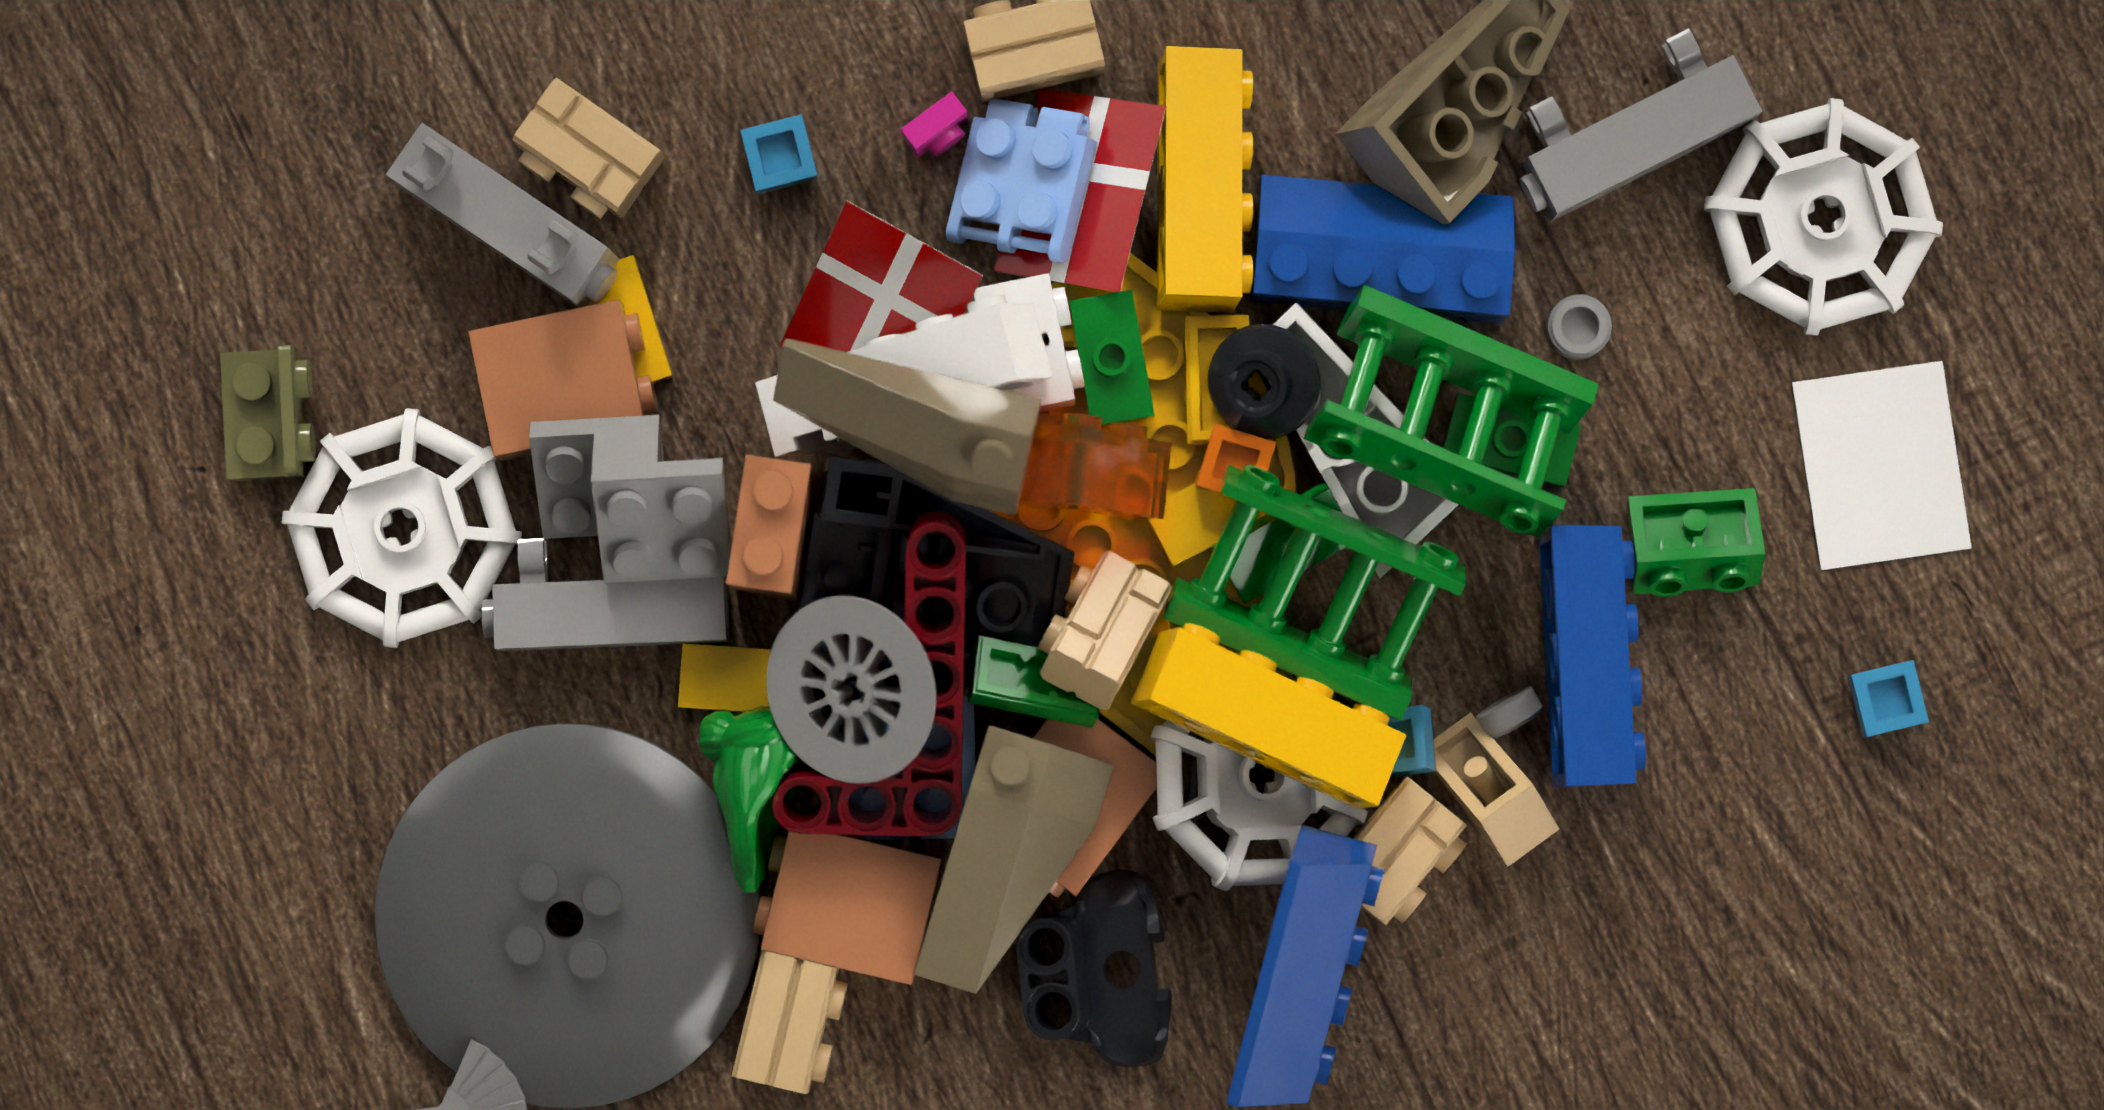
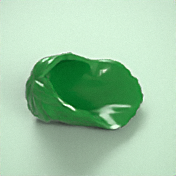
M760 706L737 716L729 711H715L705 716L699 727L701 751L706 758L715 762L713 785L727 825L733 871L739 886L745 893L756 892L761 882L765 880L768 872L775 835L780 826L774 816L772 806L775 791L783 775L789 772L792 765L803 762L788 746L779 732L770 706ZM805 785L794 786L787 791L786 798L791 805L796 794L802 792Z

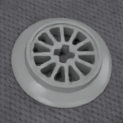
M835 596L820 599L803 607L786 622L779 632L771 649L767 665L768 702L779 732L788 746L803 762L819 773L835 780L849 783H870L891 777L908 766L916 758L927 741L933 725L936 690L927 655L914 633L902 620L888 609L869 600L850 596ZM844 634H848L850 637L849 646ZM868 640L873 642V648L867 656ZM825 643L829 649L830 654H828L823 649ZM886 654L892 662V667L881 672L878 666ZM814 665L826 675L815 674L813 672ZM897 674L901 688L886 685L885 679ZM855 675L858 677L857 688L865 692V697L858 700L852 699L854 689L845 684L846 679ZM813 687L823 689L826 694L825 698L817 701L814 696ZM887 700L898 701L900 703V710ZM829 704L833 712L827 721L821 713V708ZM846 719L844 735L840 732V727ZM882 720L890 726V730L888 732L886 731ZM863 729L865 730L869 741L863 739Z

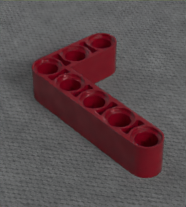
M941 511L925 513L917 518L910 527L906 547L905 624L922 645L928 660L942 661L952 671L953 676L949 682L935 687L936 707L933 724L941 725L947 729L952 739L948 745L941 749L932 750L923 746L916 758L900 772L886 779L870 783L843 782L819 773L805 762L793 764L789 772L783 775L775 791L772 804L775 818L788 831L799 834L936 836L952 829L959 820L963 778L966 536L959 520L949 513ZM929 532H942L951 538L955 549L944 559H930L923 555L918 547L921 537ZM939 596L949 601L954 613L946 621L935 624L923 619L917 610V606L927 597ZM794 786H810L818 793L821 801L812 809L801 810L789 803L786 793ZM869 786L879 790L885 797L886 802L877 810L865 811L854 805L850 795L859 787ZM934 787L944 791L951 802L941 811L928 812L919 807L915 797L923 789Z

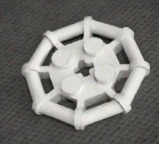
M1829 98L1825 105L1762 123L1752 120L1743 127L1745 134L1714 193L1712 196L1705 197L1704 211L1711 214L1731 281L1727 285L1734 295L1741 293L1803 327L1804 334L1817 336L1820 329L1886 310L1895 313L1904 306L1902 298L1935 237L1942 236L1943 222L1937 221L1916 153V150L1920 148L1913 138L1908 141L1848 109L1844 106L1842 99ZM1824 131L1825 136L1822 150L1789 158L1778 145ZM1841 134L1884 156L1886 159L1875 168L1866 163L1860 164L1847 157L1849 154L1840 150ZM1762 156L1766 157L1776 171L1765 188L1760 200L1740 198ZM1894 168L1909 217L1893 215L1882 178ZM1817 199H1824L1828 208L1838 207L1841 212V218L1832 223L1833 232L1823 233L1819 225L1812 226L1808 220V215L1815 210L1814 201ZM1737 215L1757 217L1767 254L1753 265ZM1890 231L1908 234L1885 276L1874 263L1882 242ZM1776 263L1788 273L1809 281L1807 301L1764 278L1761 274ZM1860 273L1870 285L1871 289L1824 302L1825 287L1828 281Z
M406 408L403 415L337 436L329 433L321 439L320 442L323 447L291 508L289 511H283L282 524L288 526L309 594L305 598L308 605L313 610L321 608L383 640V646L397 648L401 641L470 620L473 624L482 617V612L480 611L482 601L487 599L492 589V584H495L513 547L518 545V539L522 537V532L516 531L495 464L497 458L494 457L491 446L482 448L420 416L419 409ZM401 442L399 460L362 471L352 458ZM419 443L456 462L461 467L447 479L415 463L417 444ZM341 467L351 479L347 488L348 492L341 506L338 505L334 515L317 513ZM471 479H474L489 528L468 526L458 490ZM396 510H402L406 518H417L418 529L411 532L412 541L401 546L397 538H386L384 534V527L393 523L391 513ZM315 528L333 529L344 565L331 576H329ZM468 540L487 542L462 590L450 576V573L455 564L460 560ZM356 576L387 592L385 613L342 591L341 588ZM439 584L451 598L401 614L403 595Z
M1278 667L1275 670V673L1294 682L1299 677ZM1167 720L1162 726L1155 725L1150 739L1156 745L1158 814L1152 819L1158 831L1165 830L1212 877V886L1228 891L1232 886L1284 884L1301 824L1311 813H1317L1319 809L1328 811L1331 814L1320 827V830L1347 836L1357 824L1363 825L1365 823L1368 811L1364 808L1355 809L1274 771V781L1265 783L1264 793L1262 794L1257 791L1255 783L1249 780V770L1255 767V761L1206 738L1203 742L1188 735L1191 731ZM1182 751L1197 757L1198 797L1184 804ZM1206 811L1211 822L1218 827H1222L1230 835L1225 851L1222 852L1190 819ZM1278 839L1284 853V857L1281 859L1244 860L1250 840Z

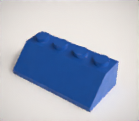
M1261 175L1250 302L1283 305L1298 303L1300 306L1346 310L1363 285H1367L1440 317H1463L1467 321L1502 324L1510 315L1515 256L1514 197L1477 194L1451 223L1442 224L1378 185Z
M1553 525L1548 527L1542 536L1538 538L1552 788L1636 783V770H1645L1646 767L1643 732H1633L1632 706H1641L1642 704L1641 673L1639 668H1630L1628 643L1638 641V614L1635 604H1626L1625 579H1632L1635 574L1632 540L1622 541L1621 526Z
M1301 826L1289 861L1226 1104L1236 1107L1308 1103L1314 1082L1327 1085L1336 1047L1325 1045V1039L1330 1023L1343 1026L1352 988L1340 985L1346 963L1359 966L1368 932L1367 928L1356 926L1362 903L1375 906L1384 872L1383 868L1372 866L1377 845L1313 827Z

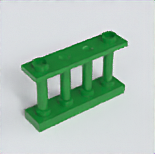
M1363 285L1344 312L1337 332L1338 336L1355 342L1358 346L1341 404L1339 405L1327 400L1307 427L1304 440L1321 446L1328 454L1336 458L1352 459L1500 521L1510 531L1531 534L1540 538L1561 514L1566 502L1565 499L1542 490L1558 430L1571 432L1593 405L1599 384L1367 285ZM1383 355L1414 367L1417 371L1400 429L1364 415ZM1442 380L1471 391L1476 396L1459 455L1424 440ZM1500 404L1530 416L1534 420L1518 479L1483 465Z
M1228 464L1223 475L1221 494L1235 499V504L1201 578H1195L1191 583L1179 577L1176 578L1167 598L1164 619L1182 627L1185 623H1191L1206 628L1220 636L1219 643L1240 652L1247 650L1263 655L1273 660L1277 667L1299 677L1320 682L1336 693L1402 720L1412 699V677L1405 675V669L1401 665L1438 587L1461 596L1466 585L1465 566L1457 563L1459 558L1455 553L1441 545L1424 542L1422 547L1285 489L1279 486L1280 480L1275 475L1262 468L1245 465L1243 470ZM1263 511L1295 525V528L1260 604H1252L1251 608L1228 599V593L1224 588L1259 512ZM1321 536L1355 551L1320 628L1312 629L1309 634L1286 624L1287 619L1283 614L1317 540ZM1381 562L1414 576V579L1378 655L1372 654L1368 659L1345 649L1346 644L1342 640L1378 563Z

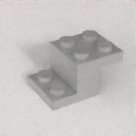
M659 415L530 422L529 440L544 539L598 536L604 583L725 577L728 575L732 543L723 458L665 461Z

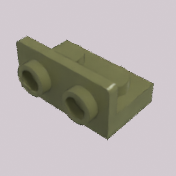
M281 345L276 350L220 353L226 480L248 481L307 477L306 462L315 461L316 457L314 427L312 423H304L303 398H311L313 392L310 361L308 359L301 360L300 350L292 345Z

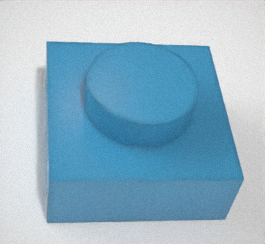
M802 114L740 130L757 195L818 179Z
M1914 660L1847 676L1863 738L1929 722Z
M1424 705L1407 707L1402 720L1388 715L1390 720L1387 726L1406 734L1390 778L1435 772L1431 708Z

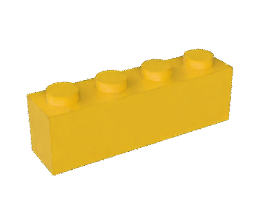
M1166 46L1158 63V105L1166 106L1157 142V310L1233 313L1242 298V293L1250 294L1253 260L1251 255H1242V232H1250L1253 198L1251 193H1242V170H1250L1253 136L1252 132H1242V109H1250L1253 75L1252 71L1242 70V49Z
M1185 623L1183 629L1178 627L1159 632L1130 702L1131 704L1355 809L1379 806L1406 738V734L1387 726L1390 720L1388 715L1363 704H1354L1351 709L1331 699L1334 691L1315 680L1298 677L1297 681L1294 682L1275 673L1277 664L1263 655L1247 650H1242L1240 655H1237L1218 646L1221 639L1220 636L1201 626Z

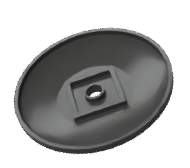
M570 723L539 725L504 734L466 752L436 775L410 804L395 829L379 873L375 899L377 948L387 984L403 1017L428 1049L454 1072L457 1073L472 1039L488 1047L490 1051L505 1062V1065L517 1078V1082L525 1096L526 1104L550 1108L601 1106L626 1100L647 1092L671 1079L692 1064L722 1032L741 1001L756 960L760 935L753 933V927L760 902L759 889L753 893H745L739 886L732 867L727 825L716 792L700 774L684 761L657 744L634 734L609 727ZM559 901H569L577 905L583 914V926L580 932L569 937L560 936L553 932L547 921V914L551 905Z

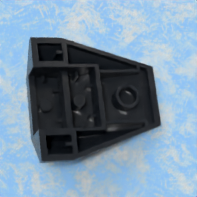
M829 454L811 507L795 613L820 599L850 596L877 603L888 609L905 623L906 547L910 527L923 514L941 511L949 513L958 519L964 528L966 536L964 696L968 695L973 648L979 636L1038 648L1055 614L1064 618L1067 600L1064 598L1070 585L1075 554L1073 550L991 510L952 501L882 461ZM937 531L925 534L918 542V547L922 554L935 560L946 558L955 549L951 538ZM939 596L927 597L917 606L920 616L926 621L935 624L946 621L954 613L949 601ZM844 634L849 646L850 637L848 634ZM868 640L867 656L873 648V642ZM825 643L823 649L828 654H830L829 649ZM886 654L878 666L881 672L892 667V662ZM929 661L935 687L949 682L953 674L948 665L942 661ZM814 665L813 672L815 674L826 675ZM897 674L885 679L886 685L901 688ZM856 675L846 679L845 683L854 689L853 700L865 697V692L857 688L858 677ZM813 687L814 696L817 701L825 698L826 694L823 689ZM887 700L895 708L900 709L898 701ZM829 704L821 708L822 714L831 715L833 712Z

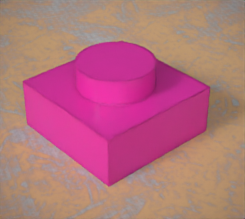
M951 91L901 129L902 138L917 158L929 150L937 157L964 137L965 133L960 127L968 122L967 110Z

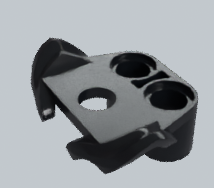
M1118 869L1092 877L1079 891L1074 906L1029 922L1021 930L1017 938L1016 947L1023 1013L1030 1030L1044 1040L1056 1041L1065 1038L1092 1043L1093 1048L1101 1059L1108 1064L1121 1067H1142L1151 1065L1161 1059L1168 1041L1172 1007L1171 990L1158 989L1153 943L1165 940L1164 929L1151 891L1142 876L1137 872ZM1047 928L1057 931L1062 936L1065 944L1064 953L1057 963L1046 960L1039 948V939ZM1117 951H1128L1138 959L1141 967L1137 982L1129 988H1119L1108 979L1106 973V964L1110 956ZM1054 992L1064 995L1072 1007V1017L1065 1027L1054 1024L1046 1011L1047 1001Z

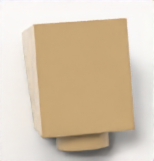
M1471 712L1433 739L1436 775L1476 830L1507 867L1559 830L1532 782L1499 744L1485 733Z

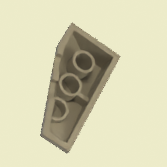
M1483 0L1375 92L1335 135L1373 183L1442 224L1451 223L1490 182L1498 165V162L1494 160L1506 132L1514 130L1522 111L1518 110L1520 102L1532 77L1541 73L1570 10L1562 0Z
M787 338L782 348L773 401L952 501L1014 516L1017 514L1041 406V398Z
M989 725L914 975L974 994L978 992L1095 828L1114 767L1113 764Z

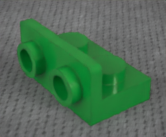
M1755 488L1628 496L1626 513L1635 558L1634 578L1631 579L1633 593H1651L1658 597H1671L1684 591L1715 589L1719 592L1732 593L1760 583L1765 559V547Z

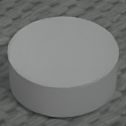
M1583 294L1571 295L1562 299L1551 310L1546 322V335L1552 348L1563 357L1573 360L1587 359L1597 354L1608 342L1612 329L1611 318L1605 306L1599 300Z
M1527 686L1489 705L1476 716V719L1485 733L1494 739L1514 731L1535 718L1542 711L1543 705L1533 687Z

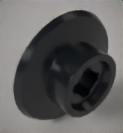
M1255 324L1233 332L1218 346L1208 370V391L1216 412L1232 429L1264 439H1275L1292 433L1301 427L1311 416L1319 398L1320 372L1313 353L1296 334L1276 325ZM1258 370L1267 380L1272 382V388L1263 397H1260V394L1253 387H1249L1248 383L1249 378Z

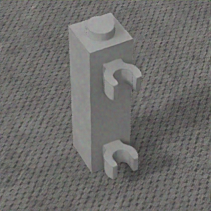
M1688 28L1666 39V43L1661 45L1669 65L1677 74L1680 82L1573 135L1570 134L1561 110L1553 96L1529 108L1530 111L1526 112V116L1545 149L1526 159L1522 165L1526 175L1521 177L1519 181L1533 210L1538 212L1544 209L1550 222L1755 120L1762 112V109L1734 55L1707 68L1700 48Z
M424 123L420 124L386 173V176L401 189L578 308L587 306L591 300L596 303L599 302L615 282L617 270L614 269V266L619 261V258L607 246Z
M544 538L518 539L520 583L492 584L493 599H484L482 601L484 638L494 637V649L499 651L730 642L729 594L726 577L604 583V580L548 582V541L544 540Z

